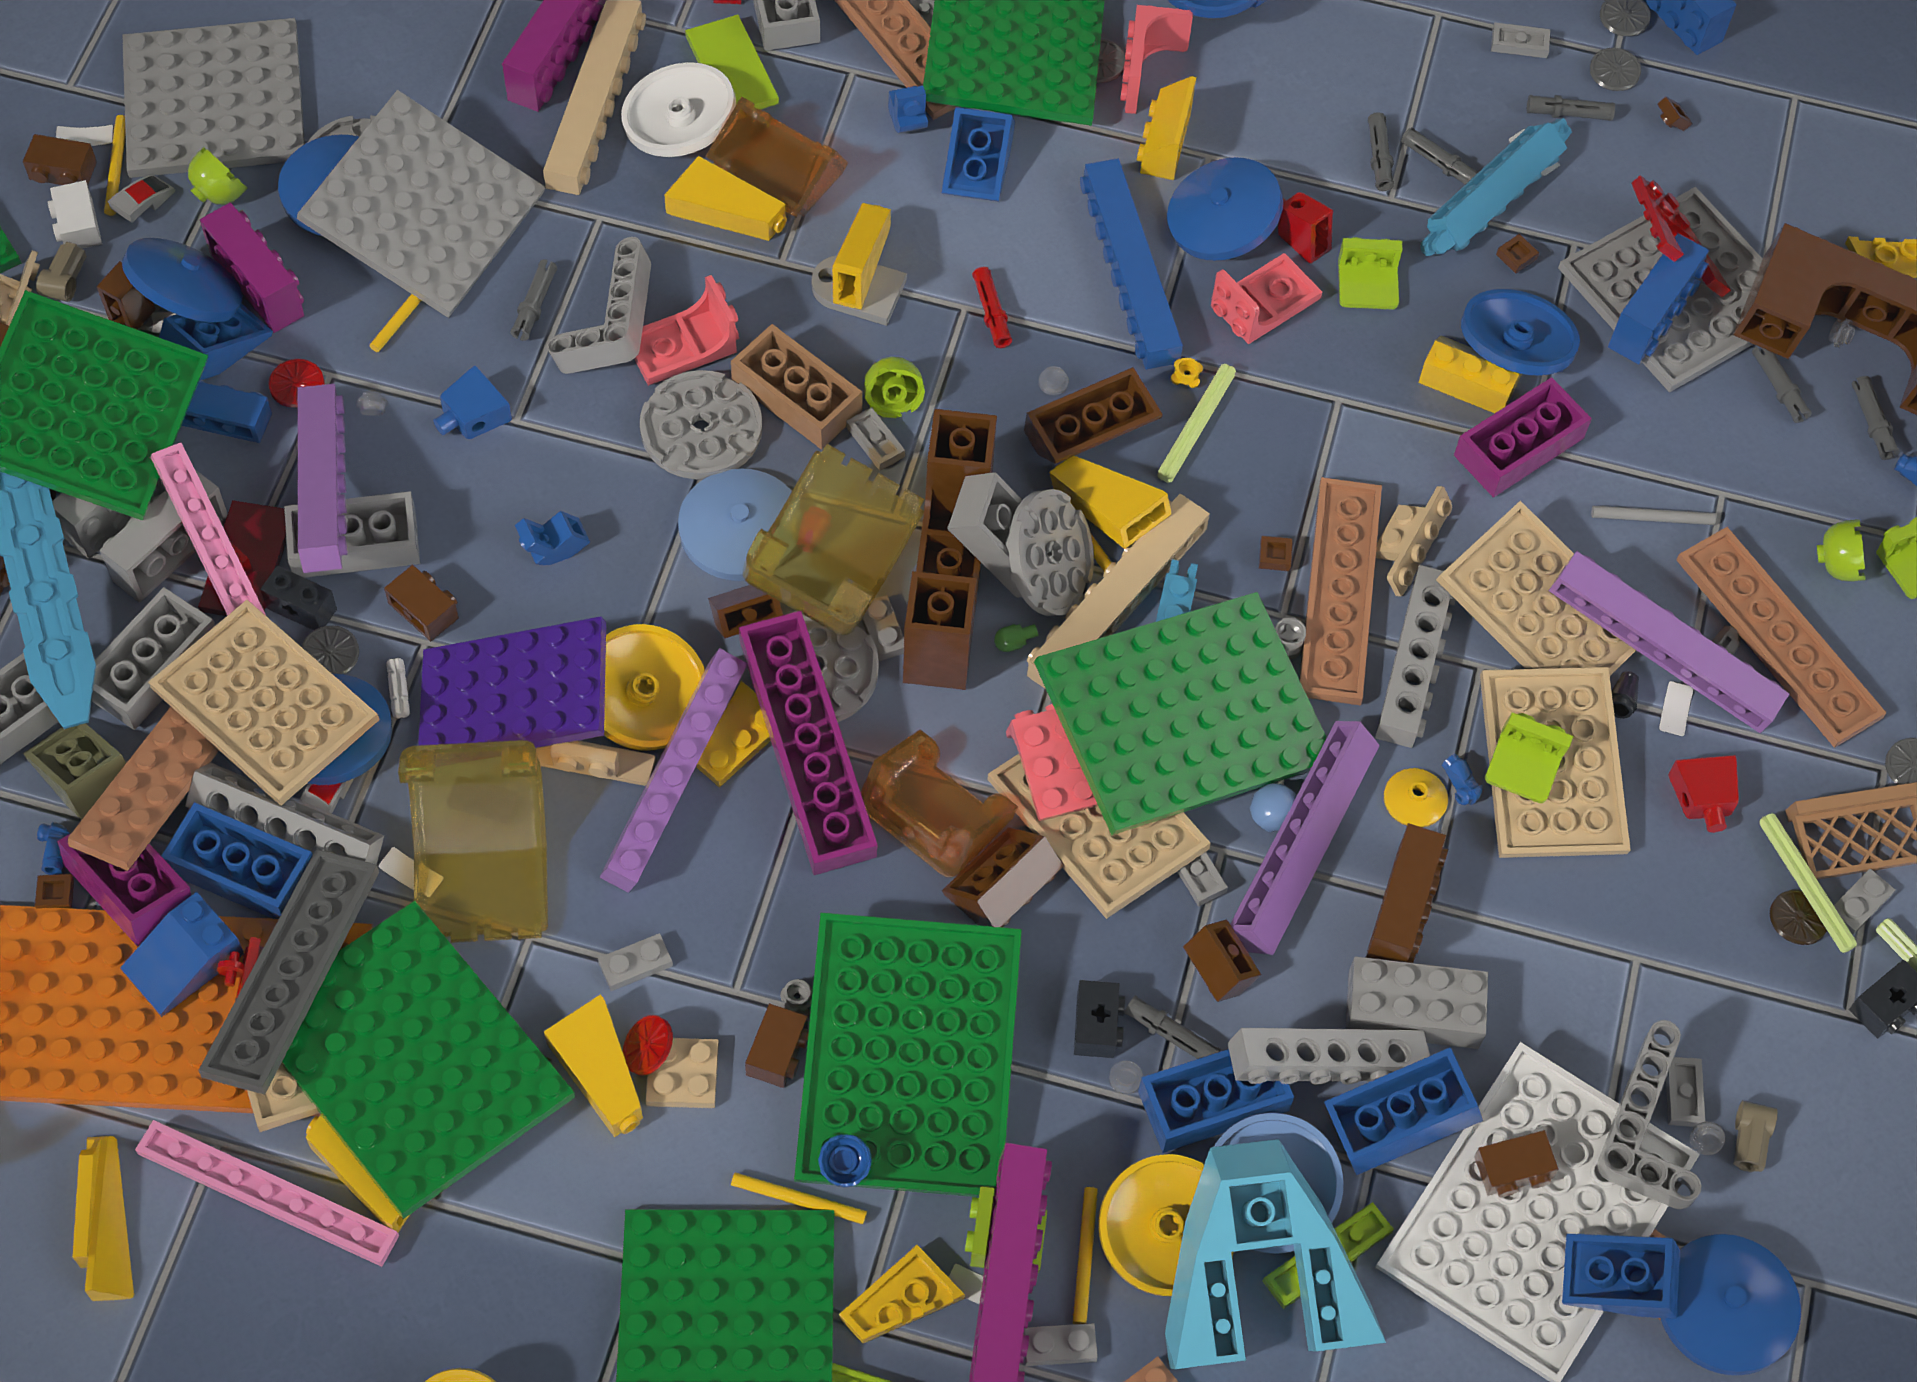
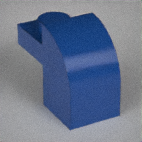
M923 85L889 91L888 110L897 133L927 128L928 120L925 113L926 93Z
M563 511L558 512L543 525L525 518L515 524L520 536L519 542L521 546L531 553L537 565H552L571 558L590 543L580 519Z

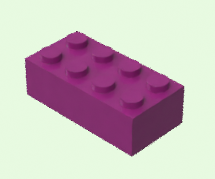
M229 202L199 219L210 255L236 279L241 288L242 295L273 333L304 317L301 305L304 303V299L297 289L299 285L298 278L291 269L286 270L282 266L283 261L275 249L269 250L263 234L258 229L254 231L251 228V222L243 210L238 212L233 204Z
M1551 377L1460 435L1454 456L1494 498L1583 440L1592 418Z
M70 834L58 840L64 866L137 947L141 945L171 910L191 896L190 887L150 844L146 846L127 871L69 847L68 837Z

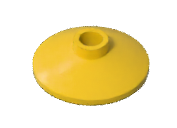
M1409 768L1397 772L1389 779L1384 790V803L1389 814L1401 824L1407 826L1410 823L1419 827H1427L1435 824L1443 817L1448 806V793L1442 781L1431 772L1418 768ZM1413 790H1418L1422 792L1423 795L1417 796L1413 793Z

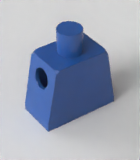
M475 365L441 394L440 400L444 413L435 418L433 423L441 435H445L454 428H457L466 439H472L510 422L512 417L508 401Z

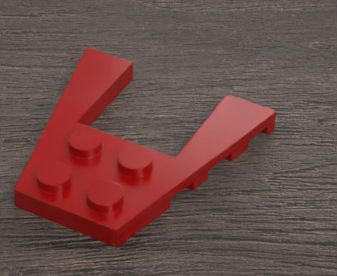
M1641 175L1631 182L1639 203L1643 204L1646 208L1643 212L1645 219L1650 220L1653 225L1650 228L1652 236L1654 238L1659 236L1661 242L1656 247L1661 253L1674 262L1684 255L1675 239L1677 233L1702 246L1690 228V222L1679 211V202L1671 193L1664 194L1657 182L1654 180L1649 182ZM1707 255L1705 262L1709 265L1702 279L1708 288L1720 297H1724L1731 289L1709 255Z

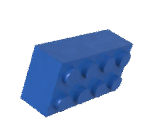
M1644 0L1648 7L1654 10L1667 27L1671 28L1696 55L1723 42L1737 5L1733 0Z
M1677 233L1675 239L1684 255L1675 262L1664 254L1660 257L1621 312L1608 348L1637 364H1640L1645 355L1652 356L1659 344V337L1661 335L1666 336L1673 324V317L1675 315L1679 317L1687 304V297H1693L1701 284L1700 279L1709 265L1705 262L1709 250Z
M195 802L161 855L184 881L273 919L280 918L313 856L309 850Z
M1451 1047L1324 1101L1356 1175L1483 1121L1478 1104Z
M1229 1049L1141 1077L1138 1090L1162 1153L1225 1133L1236 1123L1254 1115L1289 1112L1294 1099L1289 1084H1282L1280 1081H1266L1260 1084H1252L1249 1081H1236Z

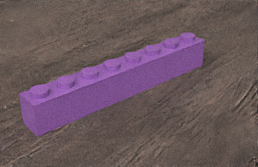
M335 384L298 387V552L303 573L342 569V556L348 555L346 537L342 536V534H347L345 515H341L347 513L345 495L341 494L346 493L345 476L341 474L346 472L344 454H340L346 452L344 435L340 434L345 433L343 417L345 406L343 396H337Z
M1578 551L1566 563L1548 590L1759 733L1773 722L1789 696V693L1783 690L1777 682L1767 679L1755 671L1750 664L1740 661L1728 653L1723 646L1713 643L1703 636L1699 630L1688 626L1676 618L1671 611L1661 608L1649 600L1644 593L1636 591L1624 583L1620 577L1609 573L1597 565L1592 558L1582 555Z
M720 648L711 658L599 878L628 893L637 884L748 663Z
M1335 721L1230 924L1248 953L1274 954L1380 746L1361 721Z

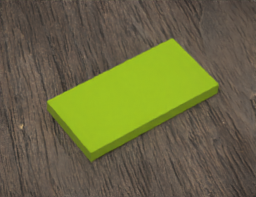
M738 14L685 30L687 41L697 62L718 69L730 81L736 97L734 117L779 104V97Z

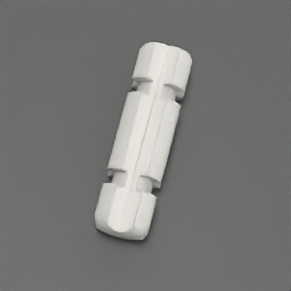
M401 658L389 659L386 666L391 711L394 718H406L410 714L404 661Z

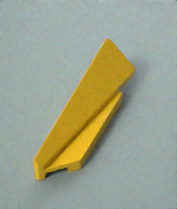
M113 1136L87 1137L86 1149L81 1150L79 1154L72 1257L80 1268H87L85 1292L92 1301L131 1299L134 1296L117 1139Z

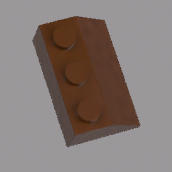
M1008 827L941 891L977 925L1004 927L1008 924L1013 914L1021 907L1027 905L1038 890L1055 878V874L1063 867V864L1045 836Z

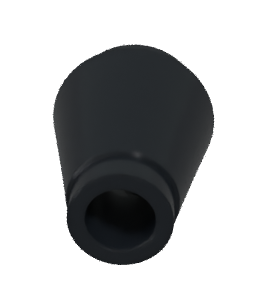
M1625 671L1621 673L1611 690L1614 717L1628 718L1637 710L1639 677L1633 672Z

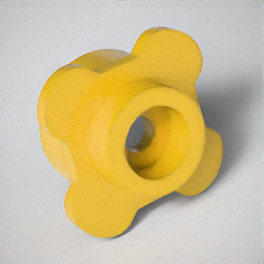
M1192 358L1177 359L1174 362L1175 372L1171 375L1172 383L1176 385L1180 383L1189 385L1191 388L1198 387L1200 384L1198 377L1203 371V366Z

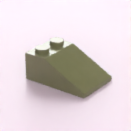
M86 723L67 729L62 727L23 753L65 805L81 820L126 764L122 754Z

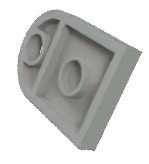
M837 255L824 259L815 267L812 273V292L819 303L842 313L885 326L888 325L907 281V273L877 265L862 310L834 304L833 281L823 282L820 280V277L824 275L832 276V267Z

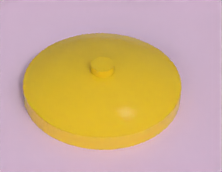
M647 624L624 626L606 635L604 735L621 746L636 750L648 751L666 748L705 671L699 656L685 640L667 629Z
M1175 1154L1148 1157L1122 1171L1108 1188L1099 1214L1101 1245L1113 1269L1121 1278L1135 1288L1153 1295L1172 1296L1185 1221L1204 1167L1203 1163Z

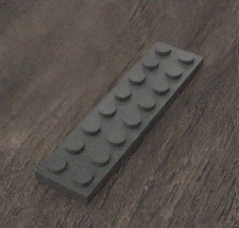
M315 850L198 1071L201 1078L266 1094L379 874L377 864Z

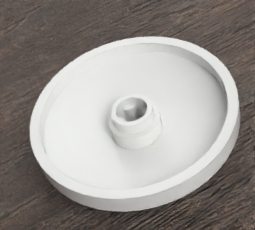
M701 63L673 64L650 73L632 88L622 107V123L629 140L645 153L661 157L687 155L707 147L727 130L736 112V97L730 81L718 69Z

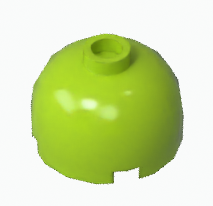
M202 147L189 163L187 170L188 179L194 186L190 191L203 203L208 199L216 205H226L229 202H234L248 189L205 147Z
M890 356L882 358L874 363L865 375L863 389L865 399L870 408L872 407L882 417H902L900 412H907L911 409L912 413L923 402L925 388L921 373L912 362L902 357Z
M1860 519L1846 520L1832 525L1824 534L1823 544L1817 545L1818 563H1825L1827 572L1835 579L1849 582L1865 580V574L1858 571L1865 569L1862 534H1860V530L1855 531L1854 527H1861Z

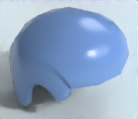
M1268 784L1262 787L1253 795L1250 805L1254 822L1267 832L1279 831L1297 796L1296 793L1283 784Z

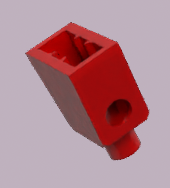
M1302 192L1296 193L1288 200L1283 198V210L1278 222V233L1299 255L1312 264L1332 249L1333 210Z
M1736 755L1676 760L1668 776L1685 817L1688 819L1704 818L1707 831L1711 833L1726 829L1725 817L1732 815L1739 801Z

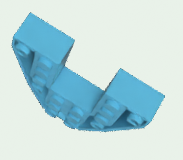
M1279 1139L1210 1147L1185 1221L1165 1329L1170 1369L1246 1360L1231 1252L1294 1245L1308 1351H1324L1386 1343L1373 1307L1322 1203Z

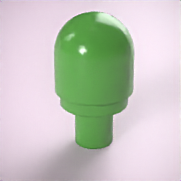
M1012 624L996 632L994 643L1000 651L1011 652L1023 648L1024 645H1027V639L1039 635L1035 624L1024 628L1020 624Z

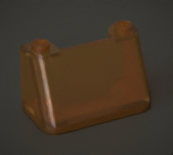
M741 96L706 157L714 165L785 203V212L795 218L799 214L805 216L843 174L848 162L836 150L825 144L823 146L817 141H812L774 119L769 113L763 112L758 108L756 109L753 102Z
M920 729L874 760L862 787L861 796L870 818L941 875L951 878L962 872L1013 819L1018 806L1006 796L998 793L990 795L984 804L937 767L941 755L937 743Z

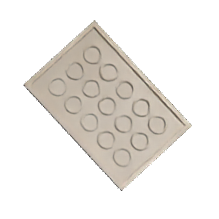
M1521 501L1436 579L1525 669L1609 667V675L1611 676L1636 651L1548 591L1574 553Z
M248 600L244 601L148 682L155 693L280 806L380 720L378 714Z
M1609 667L1482 670L1480 681L1489 764L1502 728L1512 712L1530 715L1536 722L1546 726L1555 725L1561 727L1567 734L1573 736L1569 749L1561 759L1548 799L1544 803L1534 802L1492 785L1499 858L1628 854L1631 850Z
M1019 754L988 773V781L1034 834L1046 837L1062 862V868L1106 919L1210 849L1211 843L1184 812L1115 835H1111L1099 806L1039 821Z

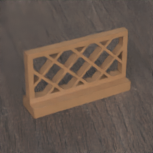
M1917 782L1795 801L1785 810L1788 822H1793L1801 855L1817 880L1867 872L1869 869L1874 871L1917 864V855L1914 856L1903 849L1909 836L1917 841V832L1914 831L1915 827L1917 831ZM1910 807L1913 822L1909 827L1894 818L1898 809ZM1869 813H1875L1886 820L1879 832L1863 822ZM1838 818H1845L1855 825L1848 837L1833 828ZM1825 820H1831L1829 824L1824 822ZM1814 823L1824 830L1817 842L1806 835L1804 824ZM1889 824L1905 833L1898 845L1883 836ZM1859 828L1874 838L1868 850L1852 840ZM1828 833L1844 843L1837 855L1821 845ZM1879 841L1894 851L1889 860L1883 861L1872 853ZM1848 846L1863 855L1858 865L1852 866L1841 858ZM1817 851L1833 861L1828 870L1816 871L1813 857ZM1898 854L1903 857V858H1897V859H1896V857L1898 856ZM1867 859L1872 861V863H1866ZM1838 864L1841 868H1835V866Z

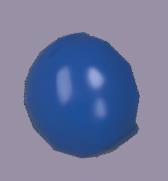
M843 1134L831 1137L821 1147L818 1162L821 1174L831 1184L839 1187H853L869 1174L872 1159L870 1149L862 1139L854 1135Z

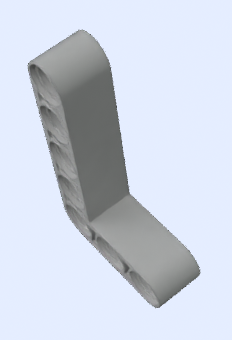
M637 237L624 238L616 246L604 325L561 333L551 338L548 342L547 350L562 373L569 374L625 363L638 355L642 337L651 260Z
M1660 1020L1652 1025L1644 1038L1600 1154L1597 1167L1601 1176L1610 1182L1672 1208L1686 1209L1692 1205L1701 1192V1182L1698 1176L1687 1169L1639 1150L1681 1036L1679 1028L1674 1023ZM1661 1034L1666 1036L1670 1045L1665 1046L1657 1043L1654 1035ZM1643 1065H1653L1658 1070V1075L1651 1076L1647 1074L1643 1069ZM1637 1094L1644 1097L1647 1106L1641 1107L1636 1105L1632 1101L1631 1095ZM1628 1125L1632 1127L1636 1136L1626 1137L1621 1133L1619 1126ZM1608 1157H1619L1623 1161L1624 1168L1618 1169L1611 1166ZM1647 1169L1654 1172L1657 1182L1646 1181L1642 1177L1641 1170ZM1676 1183L1686 1185L1690 1191V1196L1685 1197L1678 1194L1674 1185Z

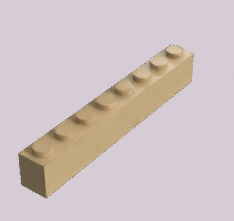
M606 0L543 169L546 189L580 195L583 184L587 185L589 182V167L591 162H596L598 142L600 139L603 140L605 138L607 117L611 118L613 115L615 95L619 96L621 93L623 73L627 74L629 71L631 51L635 52L638 45L637 34L645 26L646 14L642 13L640 0Z
M1179 494L1173 502L1169 500L1172 514L1139 538L1136 543L1124 549L1122 558L1117 564L1112 562L1107 567L1103 575L1104 578L1099 584L1093 583L1085 593V599L1080 605L1074 604L1070 608L1060 627L1056 625L1051 629L1044 645L1041 648L1037 646L1032 650L1027 658V676L1045 688L1034 664L1038 656L1113 635L1166 576V573L1170 570L1172 559L1179 561L1207 530L1210 513L1182 494Z

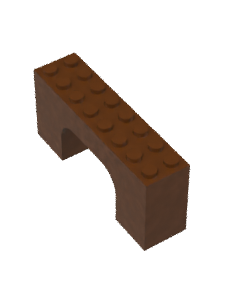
M1784 223L1762 259L1733 335L1789 359L1809 330L1815 315H1829L1898 345L1910 360L1911 375L1899 408L1917 415V280L1909 275L1888 268L1881 263L1858 255L1853 251L1837 246L1825 239L1807 233L1798 227Z
M934 409L927 459L925 506L916 571H912L904 627L903 683L966 690L982 563L948 530V526L965 476L993 473L997 415Z

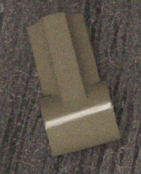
M71 242L60 245L49 269H43L38 276L36 283L38 295L70 302L76 291V277L87 257L85 250Z
M1745 1100L1741 1101L1735 1120V1129L1738 1130L1733 1162L1740 1170L1762 1172L1765 1169L1769 1138L1773 1135L1777 1121V1108Z

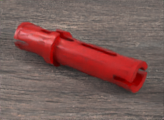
M979 267L973 271L972 276L985 312L984 322L990 328L994 346L996 348H1005L1013 340L1007 326L1008 316L1006 311L1002 310L991 270L988 267Z

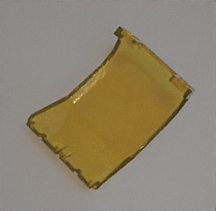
M826 444L822 452H814L768 532L760 529L748 550L742 569V576L748 584L792 609L802 611L803 615L836 634L844 636L855 630L887 579L924 514L920 507L925 499L908 489H905L902 496L899 497L896 495L900 487L899 484L880 473L877 474L874 481L869 480L873 469L852 457L847 466L841 464L846 454Z
M518 740L419 745L404 749L400 755L398 775L400 783H408L414 848V901L417 902L445 937L451 936V943L477 942L479 935H484V941L512 940V933H518V939L542 938V931L548 929L547 839L541 764L534 744L529 741Z

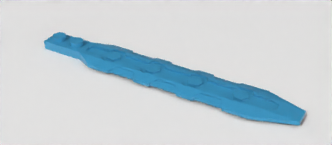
M0 472V556L4 558L11 587L9 595L13 612L17 614L25 645L23 653L30 682L64 729L88 723L96 663L89 635L84 631L76 599L79 595L74 576L70 574L62 542L64 535L60 519L55 514L50 490L47 487Z

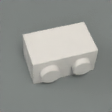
M86 180L50 188L53 200L48 201V207L52 219L57 218V223L52 224L57 242L63 241V244L71 242L81 249L101 245L102 241L94 204Z

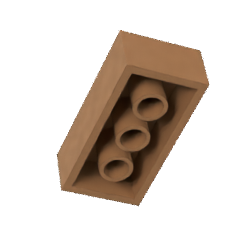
M773 324L731 360L732 381L744 384L758 402L821 450L846 427L847 420L862 412V391Z

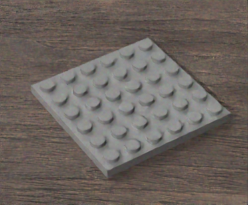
M295 18L122 34L126 161L129 178L144 177L150 174L164 175L188 172L190 161L202 147L210 151L227 168L283 163L298 148L305 144L298 34Z
M396 90L298 212L297 219L449 318L542 196L545 186L399 90Z
M1696 187L1676 197L1680 204L1678 209L1690 222V228L1702 246L1709 250V257L1731 291L1724 297H1720L1705 285L1701 277V284L1693 297H1687V304L1679 317L1676 315L1673 317V324L1666 336L1661 335L1659 337V344L1652 356L1645 355L1642 359V363L1669 393L1753 345L1733 334L1763 258ZM1644 215L1560 261L1558 267L1613 330H1615L1621 312L1663 255L1656 247L1661 242L1659 236L1656 238L1652 236L1650 228L1653 225L1650 220L1645 219Z

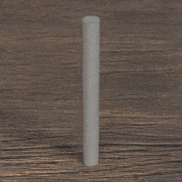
M1592 506L1591 511L1592 518L1715 525L1716 513L1609 506Z

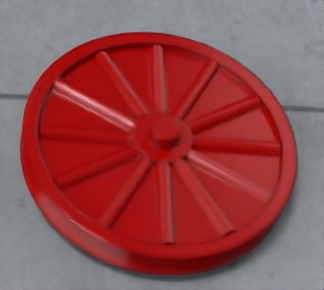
M291 359L279 364L272 371L268 385L270 393L276 402L286 407L298 408V387L324 385V377L321 369L315 363L305 359Z
M648 1015L632 1026L625 1038L622 1050L628 1070L637 1075H648L656 1071L665 1062L673 1043L672 1028L667 1020L657 1015Z

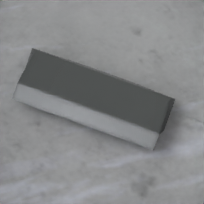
M1724 625L1712 642L1723 646L1728 653L1733 655L1740 646L1741 636L1733 627Z

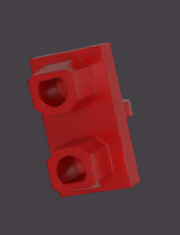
M250 938L249 946L245 948L243 962H239L240 953L232 951L230 952L229 960H223L218 963L217 972L226 976L224 983L226 986H235L236 978H239L236 999L264 948L260 946L261 939Z

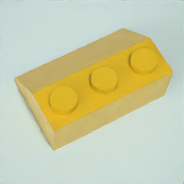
M1190 76L1163 87L1159 91L1157 100L1152 99L1148 115L1152 117V121H1146L1143 132V139H1147L1146 144L1140 143L1137 154V161H1141V174L1174 180L1191 115L1197 77Z
M1440 335L1434 341L1424 362L1418 383L1496 413L1507 406L1521 374L1501 368L1480 356L1472 347Z

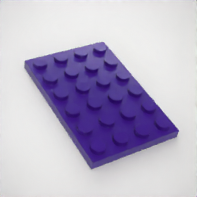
M600 616L423 649L417 762L424 768L604 736L606 621Z

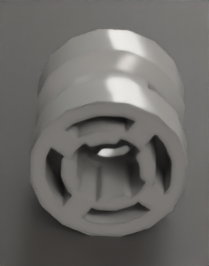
M1284 618L1277 623L1275 630L1289 659L1292 660L1298 657L1302 651L1306 629L1301 621L1295 618Z

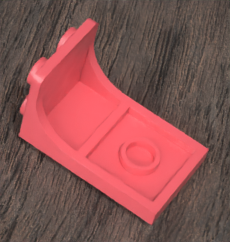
M1137 5L1135 21L1129 20L1127 38L1133 39H1127L1125 60L1130 61L1124 62L1123 82L1128 84L1122 83L1120 101H1126L1125 113L1136 114L1143 61L1151 54L1159 51L1185 52L1188 50L1193 13L1190 10Z
M1283 253L1237 283L1225 270L1222 269L1217 272L1211 306L1219 317H1223L1228 322L1232 331L1238 337H1242L1249 345L1320 300L1322 291Z
M712 275L705 277V291L693 306L683 312L643 326L640 351L634 359L648 386L737 353L736 340L739 339V333L735 323L738 322V316L733 305H727L725 301L726 294L720 282L716 283Z
M1053 704L1046 706V711L1034 714L1033 710H1027L1015 714V719L1011 720L1006 730L1007 738H1013L1017 746L1039 821L1098 806Z

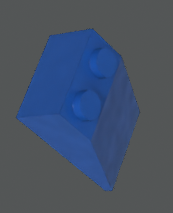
M955 107L942 194L999 202L1012 147L1015 128L1013 115Z
M241 303L232 318L221 322L197 321L177 314L165 317L159 338L207 354L208 361L200 380H204L221 374L270 338L273 331Z
M195 892L163 918L120 969L160 1016L163 1017L218 975V963L223 960H229L230 952H239L241 957L244 955V951L235 934L205 900Z
M1566 1234L1562 1303L1563 1305L1638 1317L1677 1319L1680 1248L1673 1238Z

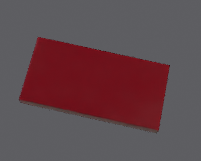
M232 500L223 528L229 541L249 558L252 568L246 572V575L265 612L266 605L260 589L276 566H279L287 541L285 508ZM208 576L198 608L203 613L228 616Z

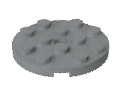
M706 370L684 372L659 384L655 388V393L644 403L640 414L641 439L648 455L661 468L683 478L701 480L730 469H738L751 458L762 436L761 410L755 396L741 382L738 384L725 378L723 373ZM699 420L709 423L704 428V431L695 428L693 424Z
M1055 489L1036 491L1022 500L1015 511L1010 533L1006 539L1012 582L1017 586L1026 603L1036 612L1046 616L1065 615L1074 604L1080 605L1085 599L1082 594L1086 583H1091L1094 567L1092 537L1085 516L1081 510H1075L1070 503L1071 497Z
M822 608L797 610L802 611L817 661L824 666L821 673L837 722L842 721L859 711L868 702L875 690L879 674V659L876 646L871 636L867 635L857 625V621L845 614Z

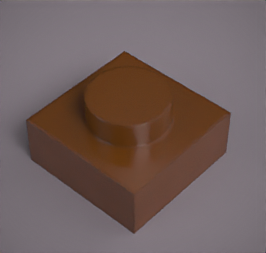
M1664 97L1657 103L1663 112L1660 115L1662 120L1670 128L1675 126L1685 131L1693 124L1679 103Z
M1518 234L1500 246L1496 255L1513 272L1518 273L1536 261L1539 252L1523 236Z
M1261 536L1259 569L1290 571L1292 539Z
M72 874L38 875L35 898L36 909H72L74 890Z

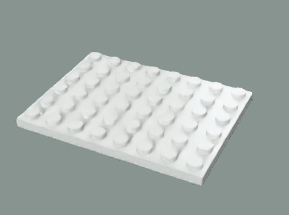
M1520 1042L1479 1105L1483 1121L1462 1131L1375 1268L1549 1382H1561L1604 1312L1563 1305L1562 1303L1566 1234L1650 1237L1668 1205L1603 1178L1598 1171V1160L1619 1103ZM1651 1123L1648 1124L1639 1148L1643 1152L1689 1171L1700 1155ZM1628 1125L1619 1126L1621 1133L1626 1137L1636 1136L1632 1127ZM1545 1130L1559 1169L1555 1177L1551 1179L1552 1182L1544 1187L1532 1189L1531 1185L1519 1187L1517 1193L1500 1198L1498 1194L1487 1196L1474 1158L1478 1148ZM1608 1157L1611 1166L1618 1169L1624 1168L1623 1161L1619 1157ZM1647 1169L1641 1170L1642 1177L1646 1181L1657 1182L1654 1172ZM1676 1183L1674 1185L1675 1190L1678 1191L1682 1184Z

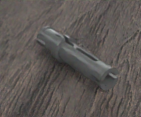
M1529 95L1526 111L1527 113L1548 114L1552 118L1570 116L1612 121L1615 114V103L1563 99L1561 95H1555L1554 98Z
M1376 112L1368 117L1373 156L1370 164L1375 174V187L1379 191H1388L1394 187L1392 177L1394 161L1389 152L1386 116L1383 113Z
M1413 127L1409 128L1401 139L1402 144L1407 145L1425 159L1441 168L1443 174L1448 177L1453 176L1463 184H1467L1479 173L1462 162V158L1459 155L1450 154L1420 134Z
M540 260L525 300L518 306V316L510 331L511 335L518 339L522 329L523 333L520 340H528L534 322L540 318L541 305L557 271V266L552 261L546 270L545 267L548 260Z
M1756 346L1752 350V354L1777 391L1776 397L1778 401L1786 406L1795 423L1804 421L1798 412L1799 410L1808 419L1812 412L1800 396L1801 390L1798 385L1792 383L1775 353L1762 348L1765 353L1763 355Z
M1869 376L1858 377L1856 379L1859 385L1856 381H1853L1852 387L1869 428L1867 431L1869 437L1874 439L1882 460L1892 459L1895 457L1892 451H1894L1895 455L1900 453L1892 435V424L1885 418L1871 378Z
M1136 995L1124 1011V1014L1129 1015L1149 1028L1148 1032L1152 1035L1159 1034L1197 1059L1221 1051L1219 1047L1217 1048L1168 1017V1012L1165 1010H1157Z

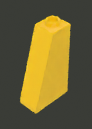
M700 156L692 162L664 194L666 213L672 216L767 241L776 232L780 233L787 222L785 203Z
M861 204L832 267L834 304L862 310L890 230L891 209L880 205Z
M1077 456L1066 459L1049 472L1053 489L1071 497L1070 503L1076 510H1081L1085 518L1124 549L1172 514L1168 494L1165 491Z
M600 994L545 1030L544 1036L548 1047L615 1138L620 1133L627 1134L633 1131L640 1124L643 1116L606 1002Z
M322 1115L319 1117L315 1116L306 1130V1139L310 1148L382 1225L399 1233L409 1216L403 1219Z

